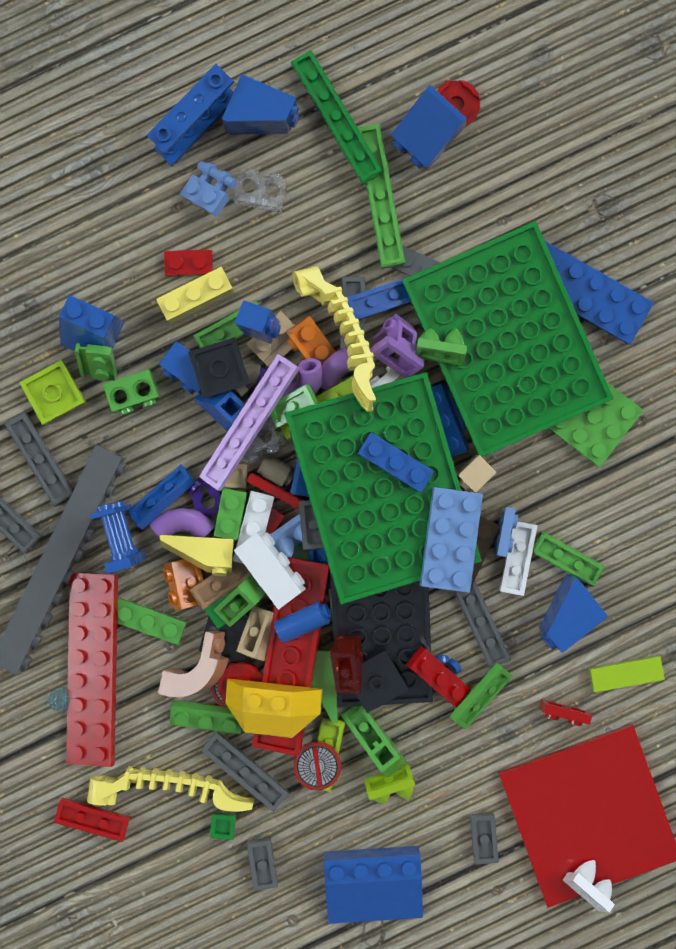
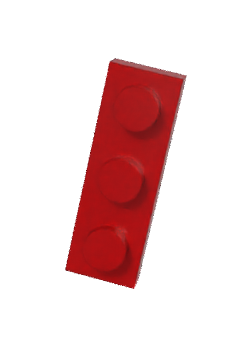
M422 646L406 664L407 667L456 708L471 690Z
M62 797L54 823L123 842L131 816Z

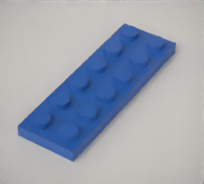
M546 242L577 316L625 344L630 345L654 302Z

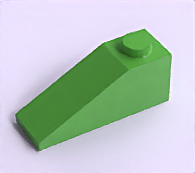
M319 647L317 649L312 686L313 688L322 689V705L332 723H338L334 647Z
M352 706L341 715L382 774L390 777L407 763L393 741L373 716L365 711L363 706Z

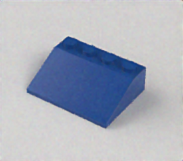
M419 846L324 852L328 924L423 918Z

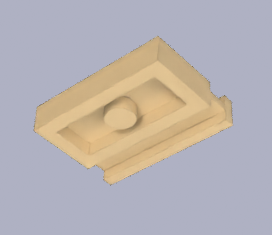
M281 311L276 315L281 325L280 333L276 339H273L272 344L252 338L247 343V346L268 367H270L277 354L285 357L292 350L286 342L289 337L285 332L292 328L294 324Z

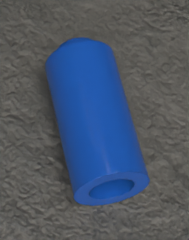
M317 601L274 622L276 633L280 640L286 644L329 624L331 612L326 604Z

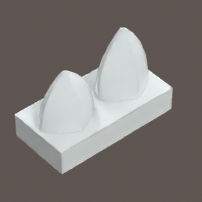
M595 860L585 862L574 873L568 872L563 881L600 912H610L615 904L610 901L612 896L611 880H602L595 886L592 885L596 873Z

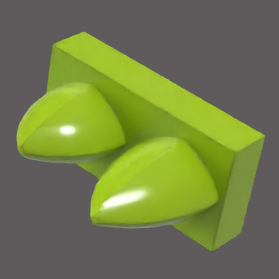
M409 764L402 766L390 777L379 773L364 778L370 801L375 800L384 805L389 800L390 794L395 792L401 798L409 801L413 794L414 786H416Z

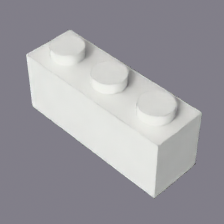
M261 530L234 549V551L279 610L306 589L303 586L305 582L298 572L294 573L288 566L290 561L282 552L279 553L273 546L275 541L267 532L264 534Z

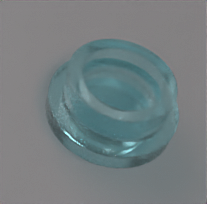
M57 688L49 695V705L52 710L58 712L66 711L70 703V697L64 688Z

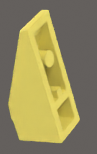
M160 535L161 547L204 571L211 572L214 576H226L227 573L232 574L234 539Z

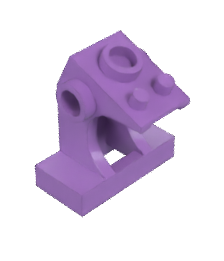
M395 313L393 317L388 318L384 322L382 329L372 338L376 344L371 347V353L373 352L374 357L400 375L408 378L424 367V360L415 354L416 330L410 323ZM393 352L400 355L397 360L391 356Z

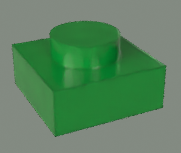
M212 812L210 838L234 840L236 814Z

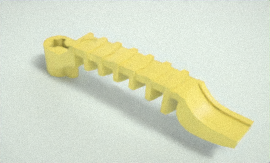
M318 266L294 271L293 282L300 296L310 295L319 301L322 306L328 305L329 315L334 316L335 325L340 326V334L342 337H345L348 370H354V378L351 383L353 393L367 412L373 411V402H376V398L369 381L373 376L372 371L375 368L373 362L374 355L369 350V342L364 338V330H361L359 327V320L355 319L353 315V308L349 307L347 297H344L342 294V288L325 282Z
M129 766L125 773L117 778L101 775L91 776L87 802L99 806L115 805L117 792L128 790L131 783H136V789H143L145 780H149L148 788L152 790L156 789L157 781L163 782L162 790L167 791L170 790L171 782L176 783V792H182L184 784L189 785L188 796L192 797L196 795L197 786L202 787L199 799L201 803L207 802L210 789H213V803L218 809L224 811L252 810L255 798L232 793L225 787L222 780L212 779L210 775L205 777L199 776L198 773L186 774L185 771L173 772L170 769L160 771L158 768L147 770L145 767L133 769V767Z

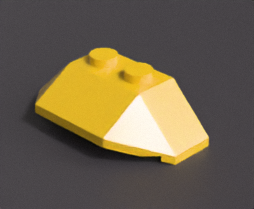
M227 679L226 705L245 733L293 738L321 714L322 689Z

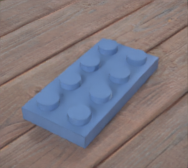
M433 487L420 586L470 593L483 494Z

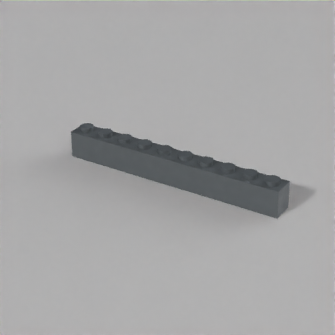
M95 445L0 641L1 668L17 675L22 670L26 671L32 661L30 654L33 648H38L43 638L40 633L43 627L47 628L53 618L51 611L54 605H59L64 595L61 590L64 584H69L74 573L72 568L75 562L79 563L85 550L82 547L85 541L89 542L94 534L95 528H93L95 520H100L101 518L91 519L90 514L97 513L96 507L103 506L106 498H111L116 488V485L113 483L117 476L121 477L126 468L124 463L126 457L101 445Z

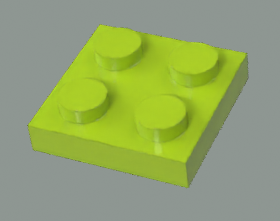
M60 360L19 382L42 425H46L86 403L64 360Z

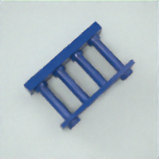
M217 64L146 135L156 145L154 150L172 167L225 113L233 95V91L229 87L234 83V80Z
M124 501L96 507L97 513L90 514L91 519L101 517L111 550V561L104 564L107 574L132 567L147 559L145 550L138 551L137 547L134 548L124 513L125 510L131 509L132 505H124Z

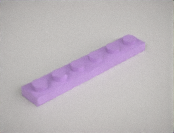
M277 354L199 477L216 490L221 491L300 367L282 355Z

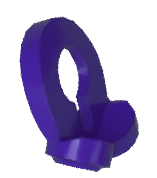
M204 480L196 481L188 489L193 496L196 510L205 516L216 514L221 500L220 491ZM204 487L208 489L209 495L215 499V504L210 509L204 508L201 504L203 497L202 489Z

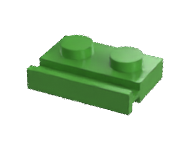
M76 343L75 355L81 377L89 374L92 378L100 381L116 380L117 369L112 347L87 344V347H81L80 343Z

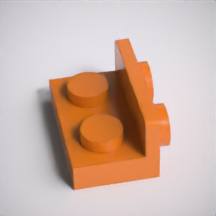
M309 315L285 332L289 337L286 342L294 352L299 350L303 355V358L300 359L301 361L313 358L319 360L322 366L323 362L336 352Z
M185 559L164 563L163 576L170 589V592H168L170 605L175 610L198 606L189 590L203 581L201 568Z

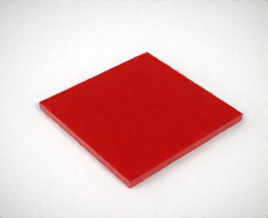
M633 724L498 772L547 908L580 896L563 879L568 872L574 873L585 862L595 860L596 873L592 883L593 886L602 880H611V884H615L676 862V841Z

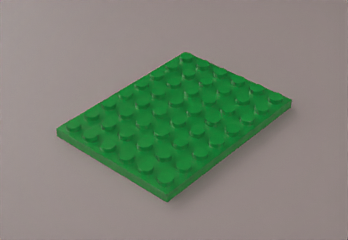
M536 221L402 280L424 332L432 328L437 333L439 340L444 342L446 336L454 328H457L463 337L464 345L467 346L463 365L437 363L476 452L481 457L614 399Z
M427 372L373 387L372 391L376 402H373V411L367 412L361 406L354 393L284 413L340 604L420 581L432 489L437 487L461 491ZM370 432L434 471L422 493L417 492L357 454ZM477 543L474 564L482 562Z

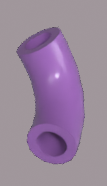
M347 348L334 352L323 362L322 385L320 388L325 390L331 389L339 384L341 378L346 373L351 372L347 366Z
M313 358L301 361L298 364V367H300L298 379L288 386L282 397L308 384L314 395H316L322 385L323 371L321 362Z
M187 508L167 510L149 524L159 537L160 535L172 536L177 532H187L194 537L205 538L216 526L211 519L200 511Z

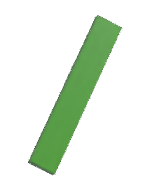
M380 124L359 127L358 130L383 170V174L366 183L381 269L405 265Z

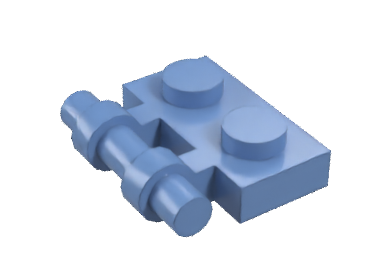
M200 161L197 168L202 171V175L200 178L192 175L180 195L206 212L218 217L230 199L225 191L228 187L235 188L237 180L232 178L230 173L218 170L216 165ZM213 178L217 180L215 186L210 184Z
M502 507L501 517L498 519L500 527L497 538L494 540V555L507 557V553L512 552L514 539L510 538L511 531L516 529L518 515L515 514L516 509Z

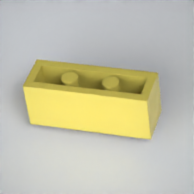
M221 266L156 300L166 320L172 324L234 293V290Z

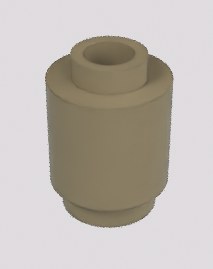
M268 456L264 458L257 473L262 475L261 478L280 488L283 485L288 486L294 476V473L291 472L293 467L275 457L269 458Z

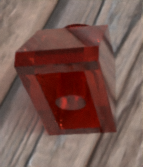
M336 636L330 651L336 693L360 694L363 667L360 636Z

